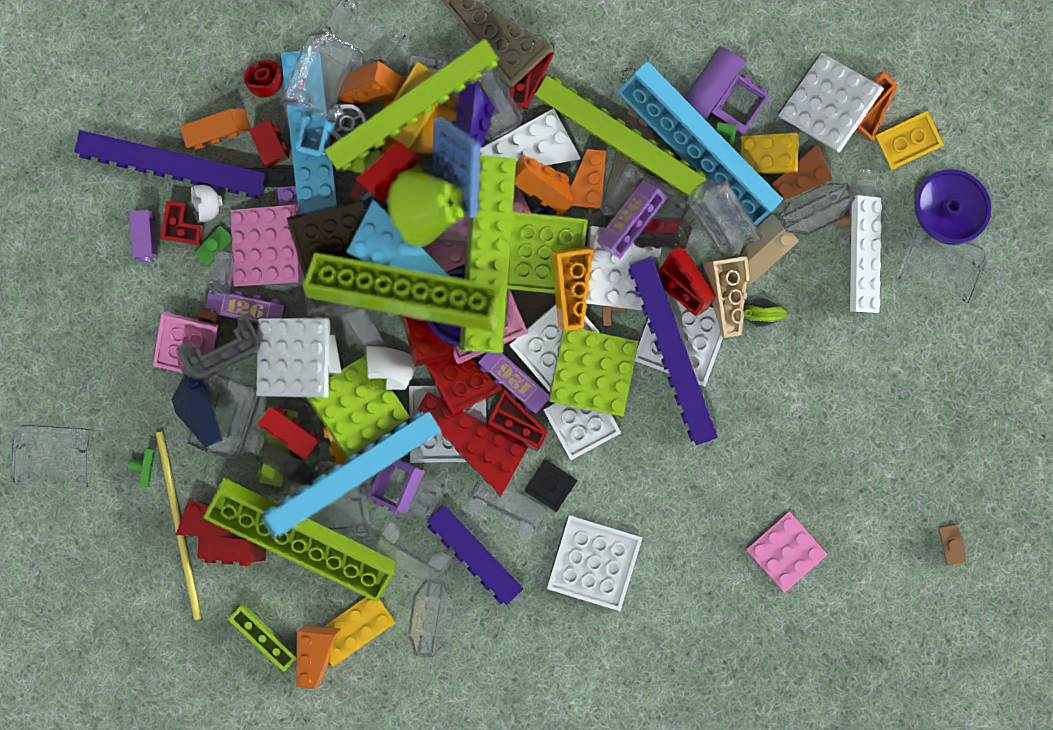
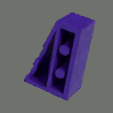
M477 84L465 85L466 87L459 92L458 103H455L454 109L457 110V116L452 125L480 143L481 148L495 107Z

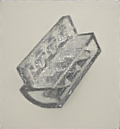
M713 178L708 179L691 192L687 204L723 258L739 255L744 244L760 242L762 238L761 233L727 181L715 183Z

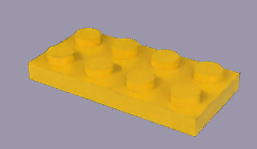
M417 62L392 103L430 78L435 72ZM438 103L435 104L434 106H432L434 110H435L436 106L438 105ZM433 111L425 116L423 114L419 115L416 118L417 122L409 127L407 125L400 129L402 132L393 139L401 141L411 149Z
M365 597L324 626L341 629L329 659L332 667L396 623L380 599L376 602Z

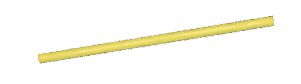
M161 431L156 432L175 530L177 532L181 516L164 433ZM177 535L194 620L202 619L185 536Z

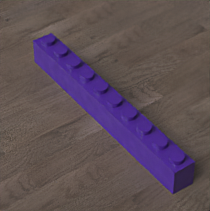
M79 130L74 153L80 154L79 158L91 160V157L98 158V162L109 164L110 161L117 162V167L126 169L130 165L135 167V171L146 173V170L154 171L153 175L165 177V174L172 175L173 180L182 182L186 178L191 180L190 184L202 185L203 182L216 190H220L221 187L228 188L227 192L239 195V191L246 192V197L255 199L258 198V195H264L268 174L82 130Z
M652 256L632 262L628 272L631 280H636L637 286L634 287L638 298L642 297L644 302L641 305L645 316L648 315L651 321L648 323L651 334L655 333L657 340L654 341L658 352L662 351L664 358L661 359L664 370L668 369L670 377H667L670 387H675L677 392L674 397L677 406H682L683 412L681 417L684 424L688 423L690 430L687 431L691 442L694 441L696 445L718 438L716 429Z

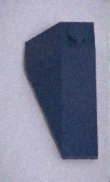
M191 377L182 380L172 398L176 415L205 448L223 441L210 391L205 380H195Z

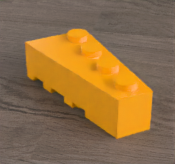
M588 246L551 251L558 328L564 331L584 328L587 306L586 298L587 292H589L588 283L592 270V256H594V248Z

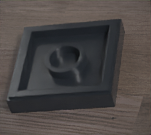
M545 460L525 492L557 512L578 480L548 460Z

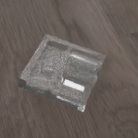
M408 474V476H407V478H406V481H405V483H404V485H403V487H402V489H401V491H400V493H399V495H398V498H397V500H396L395 503H398L399 498H400V496H401V494H402V491H403V489H404V486H405V484H406V482H407V479H408V477H409L410 474ZM423 474L408 510L429 520L432 511L437 510L442 504L443 497L440 494L445 485Z

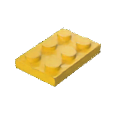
M928 111L875 135L890 170L896 169L944 146Z
M784 133L741 136V157L758 174L798 172L799 134Z

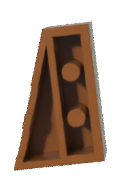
M817 144L798 161V172L784 173L770 185L783 199L782 201L833 180L819 145Z

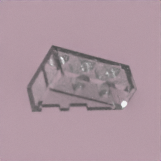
M339 303L334 305L337 309L335 313L340 321L344 320L347 325L345 327L350 337L354 336L357 341L355 346L360 354L364 352L366 355V346L381 347L386 344L365 308Z

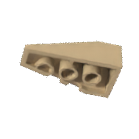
M773 214L757 227L741 257L747 256L750 278L746 288L799 242L795 235Z
M747 256L704 262L705 280L716 295L712 305L722 338L739 336L742 334L745 313L743 308L744 301L747 299V282H749L750 278Z

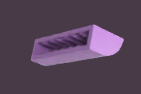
M719 47L684 99L706 120L746 62L731 51Z

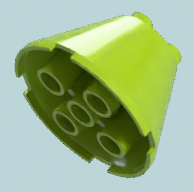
M409 169L398 174L397 181L391 185L389 193L391 221L394 228H398L402 235L400 238L408 245L413 247L429 245L458 219L464 216L462 189L445 180L417 169Z

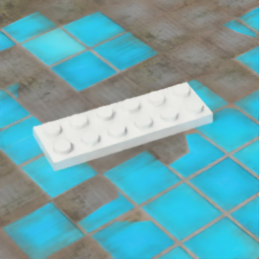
M852 196L850 312L879 313L882 204L881 198Z

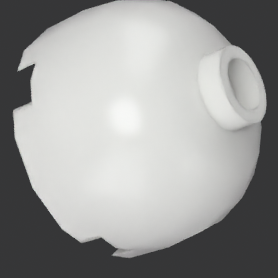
M343 104L336 107L331 112L329 121L335 123V129L331 134L337 140L342 139L367 121L365 113L353 104Z
M194 185L191 187V201L194 204L195 212L193 213L196 222L203 223L216 218L219 213V207L223 206L221 195H217L215 189L208 185Z

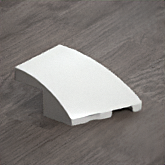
M366 346L368 378L385 379L386 390H405L418 367H414L412 355L387 347Z

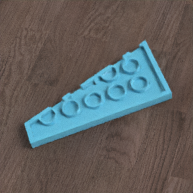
M374 200L372 201L347 251L348 253L368 263L450 277L421 247H413L405 243L400 238L402 235L398 228H394L391 217Z

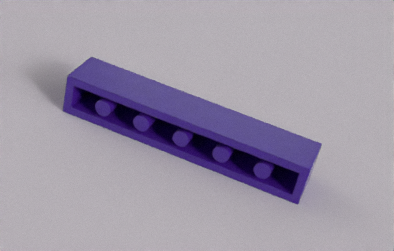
M445 505L427 521L429 523L427 527L435 535L438 533L442 537L440 541L448 549L451 547L456 552L454 556L461 563L465 561L469 565L468 571L474 577L478 575L482 579L480 583L487 590L491 589L495 593L493 597L500 604L503 602L506 605L509 604L523 590V587Z

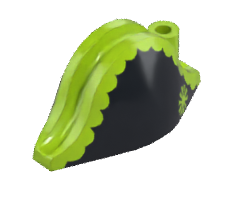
M759 298L744 304V319L759 327L769 326L787 317L785 309L768 299Z

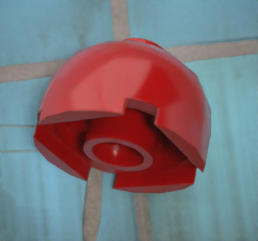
M272 60L258 61V65L254 67L253 65L249 66L243 77L248 90L260 98H268L279 92L283 83L282 71L278 64Z

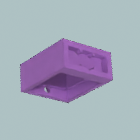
M743 74L742 76H736L711 112V115L722 123L737 125L736 132L741 136L769 98L766 89L760 85L754 86L751 84L752 80ZM737 83L761 99L744 125L720 109Z
M150 210L129 211L132 258L138 259V262L141 263L153 262L152 258H157L154 212Z
M398 459L377 473L367 497L374 499L373 503L378 506H388V510L395 514H399V511L407 513L425 471ZM395 467L410 474L398 503L383 497Z

